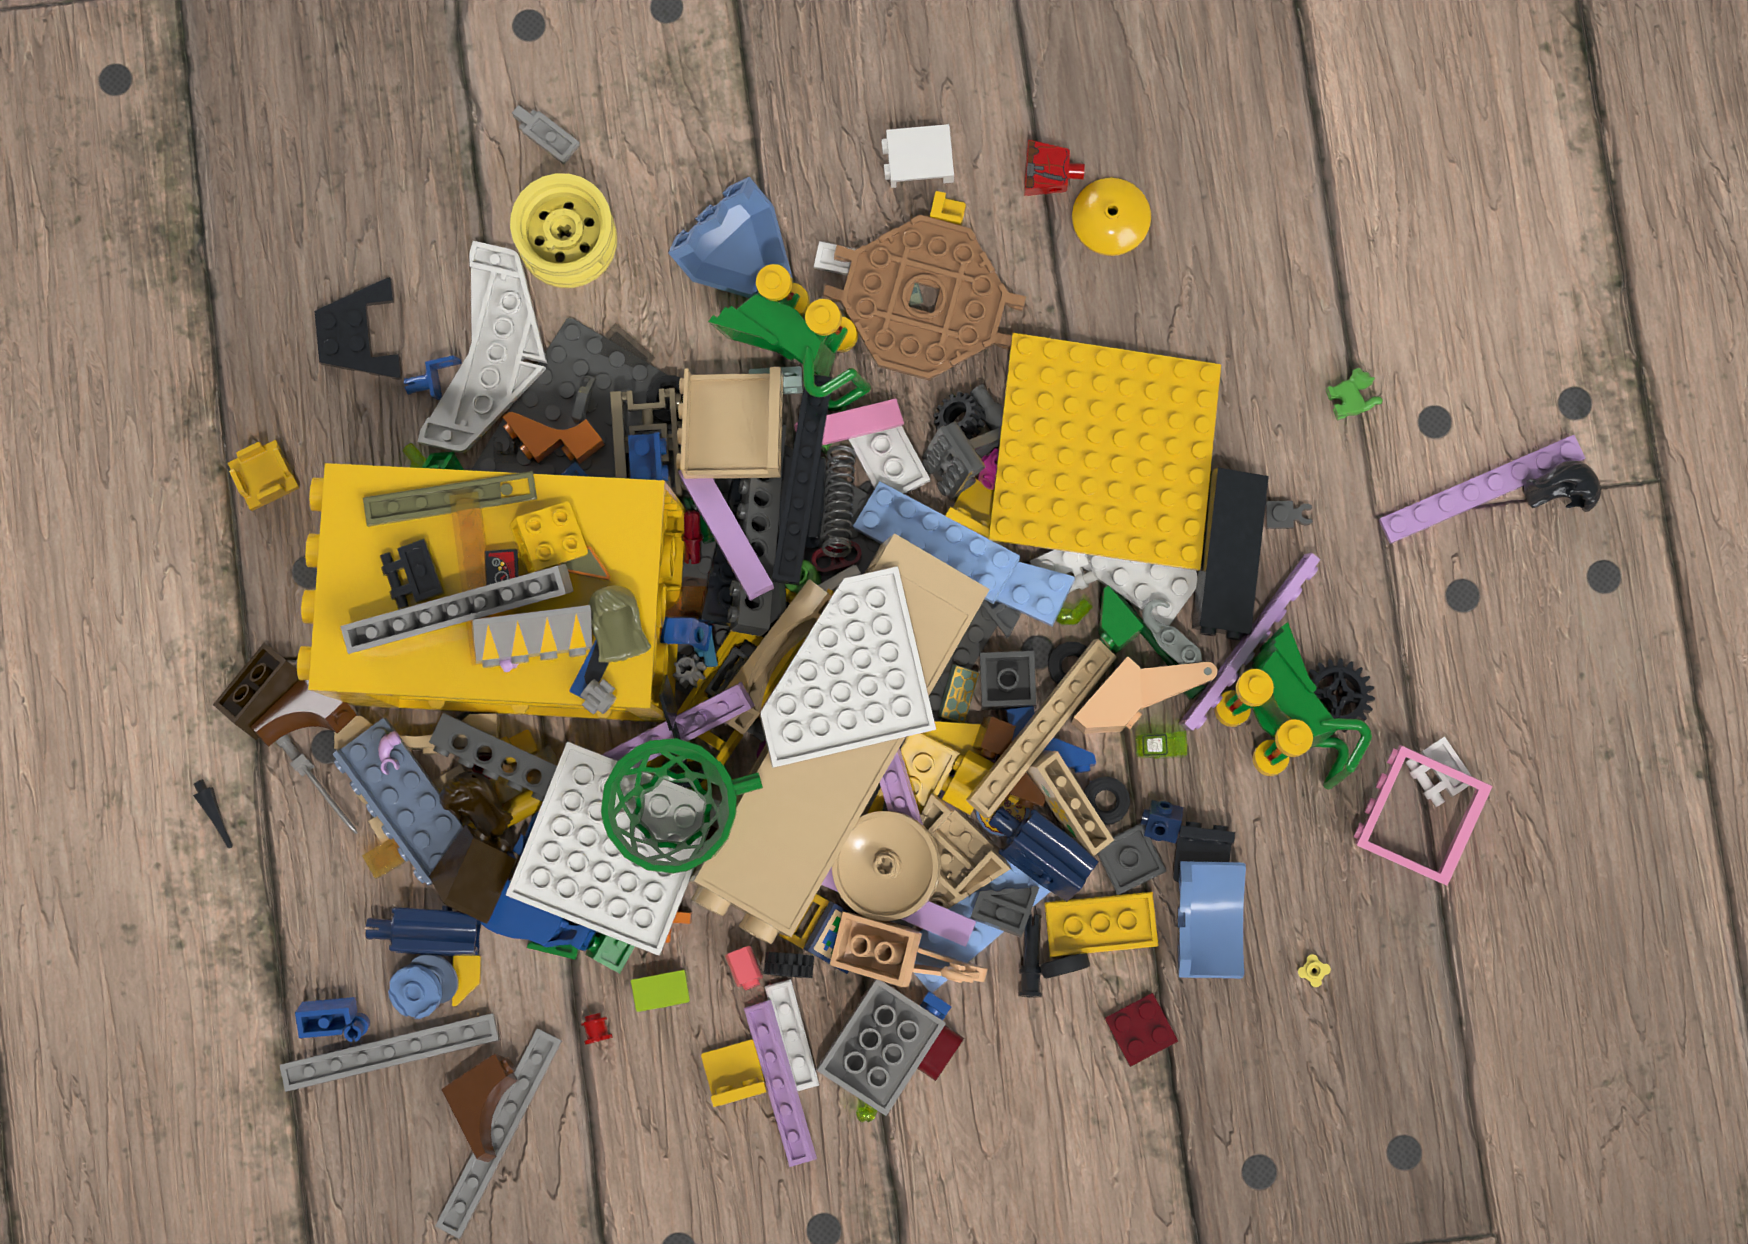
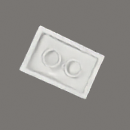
M902 426L848 439L874 489L880 481L903 494H907L930 482V478Z

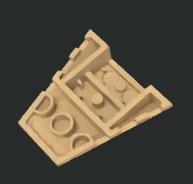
M931 794L920 817L923 826L929 831L937 845L941 869L938 885L929 902L949 909L1012 868L1006 859L999 854L998 847L963 813L935 794Z

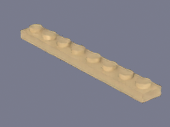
M1099 639L1092 641L966 799L984 818H990L1117 658Z

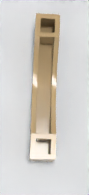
M810 579L726 688L728 689L742 682L755 705L751 709L726 721L728 725L743 735L761 712L762 699L771 674L788 651L808 636L832 597Z
M469 714L461 721L500 739V717L497 714ZM355 716L338 734L334 732V749H342L373 726V724L362 716ZM399 735L411 753L412 750H423L425 755L439 754L433 751L435 745L429 743L432 735L416 737ZM459 735L454 740V746L457 750L464 749L468 744L465 735ZM488 746L483 747L479 750L478 754H492V749Z

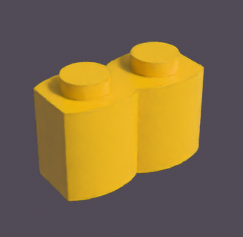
M968 750L965 757L960 754L952 768L957 771L955 776L951 777L948 775L941 788L945 792L942 800L971 815L974 807L966 799L995 763L971 750Z

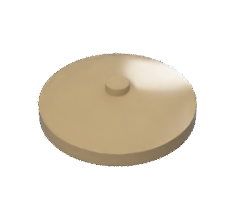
M895 811L873 812L858 819L832 865L833 880L842 899L860 915L878 921L898 920L920 910L932 897L940 878V855L933 837L916 819Z

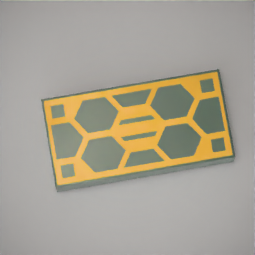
M952 665L938 712L939 717L965 723L980 672Z

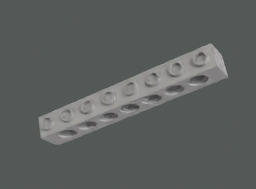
M562 564L340 627L347 652L350 654L557 597L574 590L567 566Z

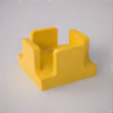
M277 440L265 445L261 442L252 444L236 452L238 458L228 462L232 479L251 511L300 488Z

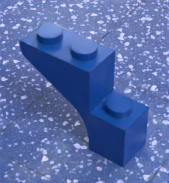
M1034 706L1008 709L1006 711L1007 723L1016 726L1012 741L1035 714ZM1054 737L1044 748V750L1058 751L1067 767L1074 769L1075 773L1091 771L1090 767L1096 765L1095 755L1092 752Z

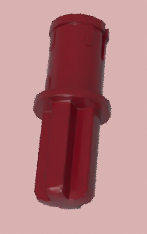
M696 510L684 513V534L681 536V539L684 541V563L689 564V559H691V564L701 562L700 541L703 540V535L700 534V514Z

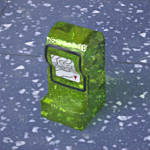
M1186 731L1136 736L1137 758L1169 759L1186 758L1187 756Z

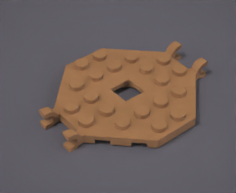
M918 215L906 224L892 229L878 237L877 240L866 246L863 245L856 250L840 245L836 246L834 260L851 262L844 290L825 285L823 299L842 304L878 367L929 381L992 345H997L1002 349L1010 351L1012 336L997 332L1005 305H1008L1010 308L1022 311L1026 296L1007 291L995 273V269L987 255L978 244L971 228ZM915 283L940 289L934 312L930 313L909 306Z

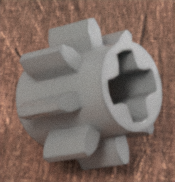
M684 654L678 663H674L677 672L673 674V677L680 681L679 684L686 689L688 685L697 688L699 678L702 680L706 679L703 672L707 666L701 662V659L696 654L692 659Z
M595 679L592 680L581 693V697L585 699L582 706L592 714H595L597 710L602 714L606 713L617 698L612 694L615 688L604 679L600 683Z

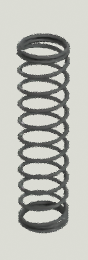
M843 445L831 447L827 451L828 461L826 466L828 470L825 482L827 487L825 494L827 497L824 500L826 505L824 512L826 515L823 519L825 524L823 526L824 534L822 538L824 543L822 551L831 557H844L851 552L852 543L848 539L852 536V532L848 529L853 526L852 522L849 521L852 519L853 514L849 511L854 507L850 502L854 499V496L851 494L854 491V486L851 483L855 481L852 476L855 469L852 465L856 462V452L852 448ZM835 450H846L851 452L853 457L848 455L831 457L830 453ZM847 457V458H850V459H847V460H839V459H835V458ZM831 462L834 466L829 467V463ZM839 466L850 467L853 471L847 474L836 473L831 469ZM834 476H850L852 481L848 483L835 482L831 478ZM830 480L833 484L828 485V481ZM834 485H849L852 489L846 492L835 491L830 487ZM833 494H848L851 496V499L848 501L834 500L830 496ZM828 498L833 502L827 503ZM833 503H847L851 508L848 510L834 509L829 505ZM833 512H846L850 514V518L837 519L829 516V514ZM827 516H828L830 519H832V520H830V521L827 522V521H826ZM845 521L850 526L848 528H836L830 526L829 523ZM826 526H828V527H830V528H832V529L826 531ZM834 530L847 531L849 536L835 537L828 534V532ZM827 535V536H829V537H831V538L828 539V540H826V539H825V536ZM833 543H839V544H843V545H846V546L838 547V546H833V545H831V544H833ZM828 545L836 549L848 548V550L841 553H835L826 550L825 546Z

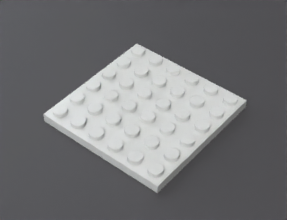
M567 742L506 896L660 956L694 868L675 874L647 871L624 858L607 836L601 815L604 784L617 761ZM643 773L641 785L650 782L654 775ZM637 774L623 777L620 782L623 796H626L634 789ZM663 780L653 791L644 794L645 806L641 820L653 832L656 839L682 842L701 827L704 801L696 792ZM616 792L615 807H616L617 804L620 802V801H619V798H618V795H617V792ZM634 797L625 803L632 814L636 808ZM713 799L717 807H719L720 801ZM713 806L710 812V821L716 815ZM622 808L616 816L617 825L630 833V819ZM635 828V837L646 840L644 834ZM624 836L627 842L631 845L630 838ZM702 836L696 839L691 845L700 844ZM636 841L638 852L642 855L649 857L659 854L650 845ZM659 848L664 854L672 850H675L671 848ZM684 849L671 856L679 861L688 859L695 849ZM665 858L657 859V860H661V861H669V860H667V859H665Z

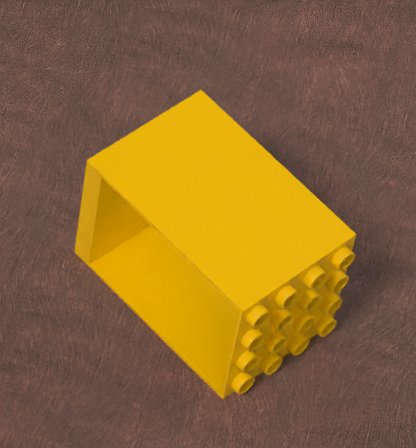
M325 463L324 478L313 477L310 485L311 511L321 512L320 534L309 533L306 541L307 567L317 568L316 590H305L302 596V622L313 624L312 645L301 646L298 652V679L309 680L308 690L341 702H347L353 706L663 723L666 721L659 699V691L663 676L667 675L675 699L676 679L673 677V674L677 672L674 663H677L678 644L660 643L665 617H680L684 541H682L681 536L684 534V513L687 510L664 480L533 474L537 495L536 500L368 527L363 503L364 497L517 473ZM528 478L500 482V487L503 484H509L513 489L512 493L508 496L503 495L501 492V499L530 494ZM568 501L585 545L593 549L611 576L610 581L569 573L573 592L477 619L589 605L591 596L597 590L607 586L618 585L629 589L634 594L638 604L642 631L651 644L649 651L644 654L628 658L624 661L609 663L600 682L604 679L615 688L612 694L617 698L606 713L602 714L597 710L595 714H592L582 706L585 699L570 692V688L590 650H586V655L569 657V652L557 654V659L544 661L540 660V656L528 657L529 662L518 664L515 669L504 672L501 666L483 668L482 663L476 664L472 620L350 654L347 652L340 626L398 610L396 601L391 599L389 593L391 587L388 578L383 576L381 570L383 564L380 555L391 552L393 561L400 560L397 548L422 539L427 541L445 594L420 603H416L413 593L406 596L409 607L486 586L485 551L517 549L519 576L526 575L527 572L510 529V524L518 516ZM400 570L398 575L402 586L409 584L405 570ZM592 631V646H593V644H594L596 638H595V636H594V634H593V631Z

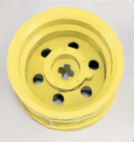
M555 173L543 176L530 183L520 193L514 203L510 218L512 238L526 268L537 279L558 288H575L594 281L607 270L617 248V231L609 205L602 192L594 184L576 175ZM570 202L574 204V207L570 210L565 209L564 205ZM542 212L549 213L545 220L539 218ZM590 218L593 219L594 225L587 227L585 224ZM564 232L567 234L568 232H570L571 236L569 238L567 236L562 237L561 233ZM536 238L545 240L544 244L537 246L535 244ZM580 246L590 247L589 252H581ZM563 253L565 255L564 261L557 262L556 259Z

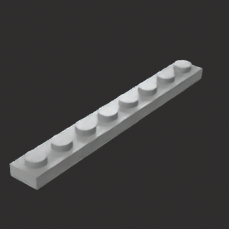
M492 1013L281 1064L280 1070L285 1092L499 1041L500 1038L495 1016Z
M537 1028L514 1072L518 1081L503 1094L493 1114L491 1139L497 1157L489 1162H484L476 1159L474 1153L471 1155L435 1227L461 1239L562 1040Z

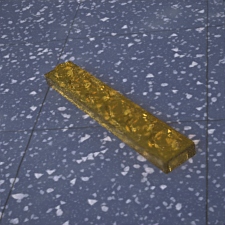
M478 492L449 496L462 592L486 586L484 552L487 551L482 508L480 507L481 501ZM496 614L484 616L477 619L496 617ZM472 620L466 621L472 666L482 665V663L476 664Z

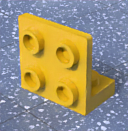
M975 478L976 482L959 495L953 508L950 507L946 517L988 538L994 490L986 488Z
M568 501L518 516L510 524V529L527 574L584 557L588 554L573 510Z
M753 1040L701 1054L712 1095L710 1097L713 1107L768 1092Z

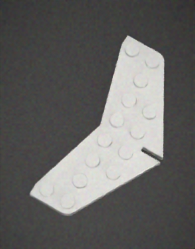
M477 241L472 242L469 253L472 343L469 354L431 417H428L422 426L417 441L422 445L456 453H465L470 450L546 370L545 366L523 362L524 358L548 364L520 256L512 249Z

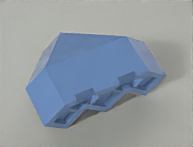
M750 176L729 186L722 193L725 198L715 206L710 204L695 218L698 223L689 232L682 230L675 237L668 252L692 282L751 298L759 293L756 287V277L759 271L767 265L778 264L784 267L792 277L774 206Z

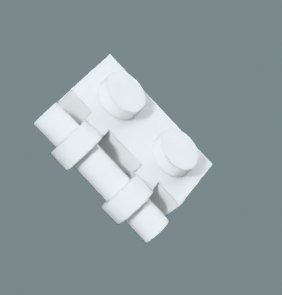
M1051 550L1030 561L1033 566L1063 574L1072 571L1075 581L1070 592L1079 588L1083 590L1089 587V583L1098 580L1094 570L1085 574L1082 566L1091 562L1087 554Z
M1445 737L1421 752L1424 756L1471 776ZM1412 759L1406 762L1411 770L1410 775L1413 779L1418 780L1425 790L1423 794L1427 799H1431L1436 807L1445 802L1439 793L1442 790L1446 789L1449 795L1453 797L1470 786L1432 769L1441 781L1434 786L1425 773L1431 769L1430 767L1423 764L1420 765Z

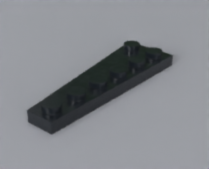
M732 478L727 504L739 524L740 519H737L736 513L742 498V494L739 493L741 478ZM754 497L755 503L760 506L761 500ZM751 522L753 529L759 532V526ZM716 544L699 622L730 626L731 622H728L727 615L733 601V596H730V585L735 578V574L718 544ZM745 599V604L753 609V603Z

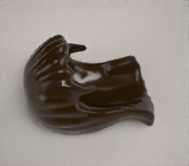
M472 771L459 773L450 778L441 789L439 799L444 810H448L458 819H461L459 812L472 821L476 828L484 829L492 838H497L508 829L507 825L513 820L512 814L503 810L497 792L490 780L481 773Z

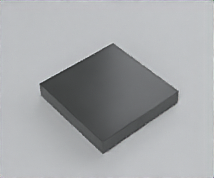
M1136 825L1114 836V841L1097 853L1117 895L1166 872L1150 837L1144 836V825Z

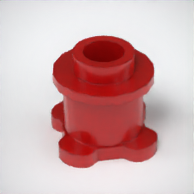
M600 1013L584 1017L585 1022L581 1023V1026H584L587 1040L584 1041L585 1045L613 1038L612 1034H608L605 1023L607 1017L601 1018Z

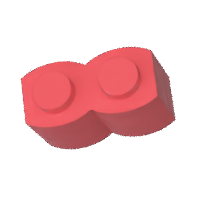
M746 946L725 955L738 988L743 987L746 991L760 985L759 980L763 978L752 947Z

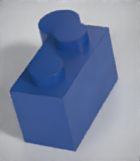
M356 997L302 1002L295 1011L299 1038L342 1035L344 1032V1036L348 1041L353 1042L355 1038L356 1042L370 1027L369 1018L363 1013H358Z

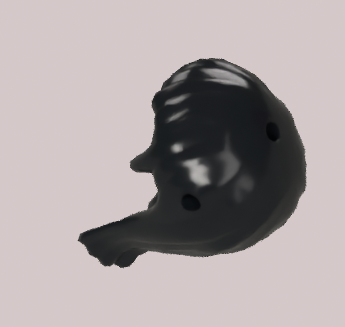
M1580 461L1562 462L1543 476L1527 480L1524 485V495L1531 508H1536L1555 498L1565 497L1571 500V503L1567 504L1566 508L1580 507L1584 512H1589L1596 506L1601 496V485L1597 475L1591 467Z

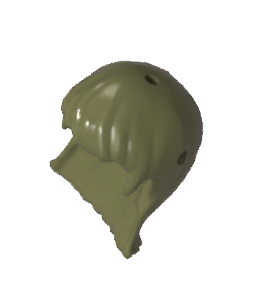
M618 585L603 587L594 592L590 598L589 605L591 608V628L599 648L598 661L603 663L624 661L649 651L651 644L642 631L638 604L634 594L629 589Z

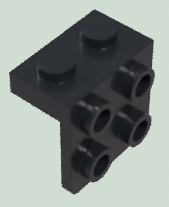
M1186 822V826L1181 825L1177 837L1173 880L1179 883L1180 861L1230 862L1231 846L1235 841V832H1230L1228 826L1213 825V829L1202 828V823Z

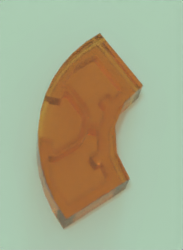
M682 586L679 598L672 607L666 610L665 617H695L698 619L706 586Z

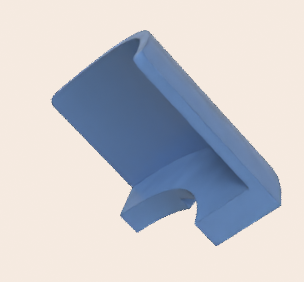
M1180 861V907H1178L1179 977L1235 979L1244 977L1243 907L1245 863Z

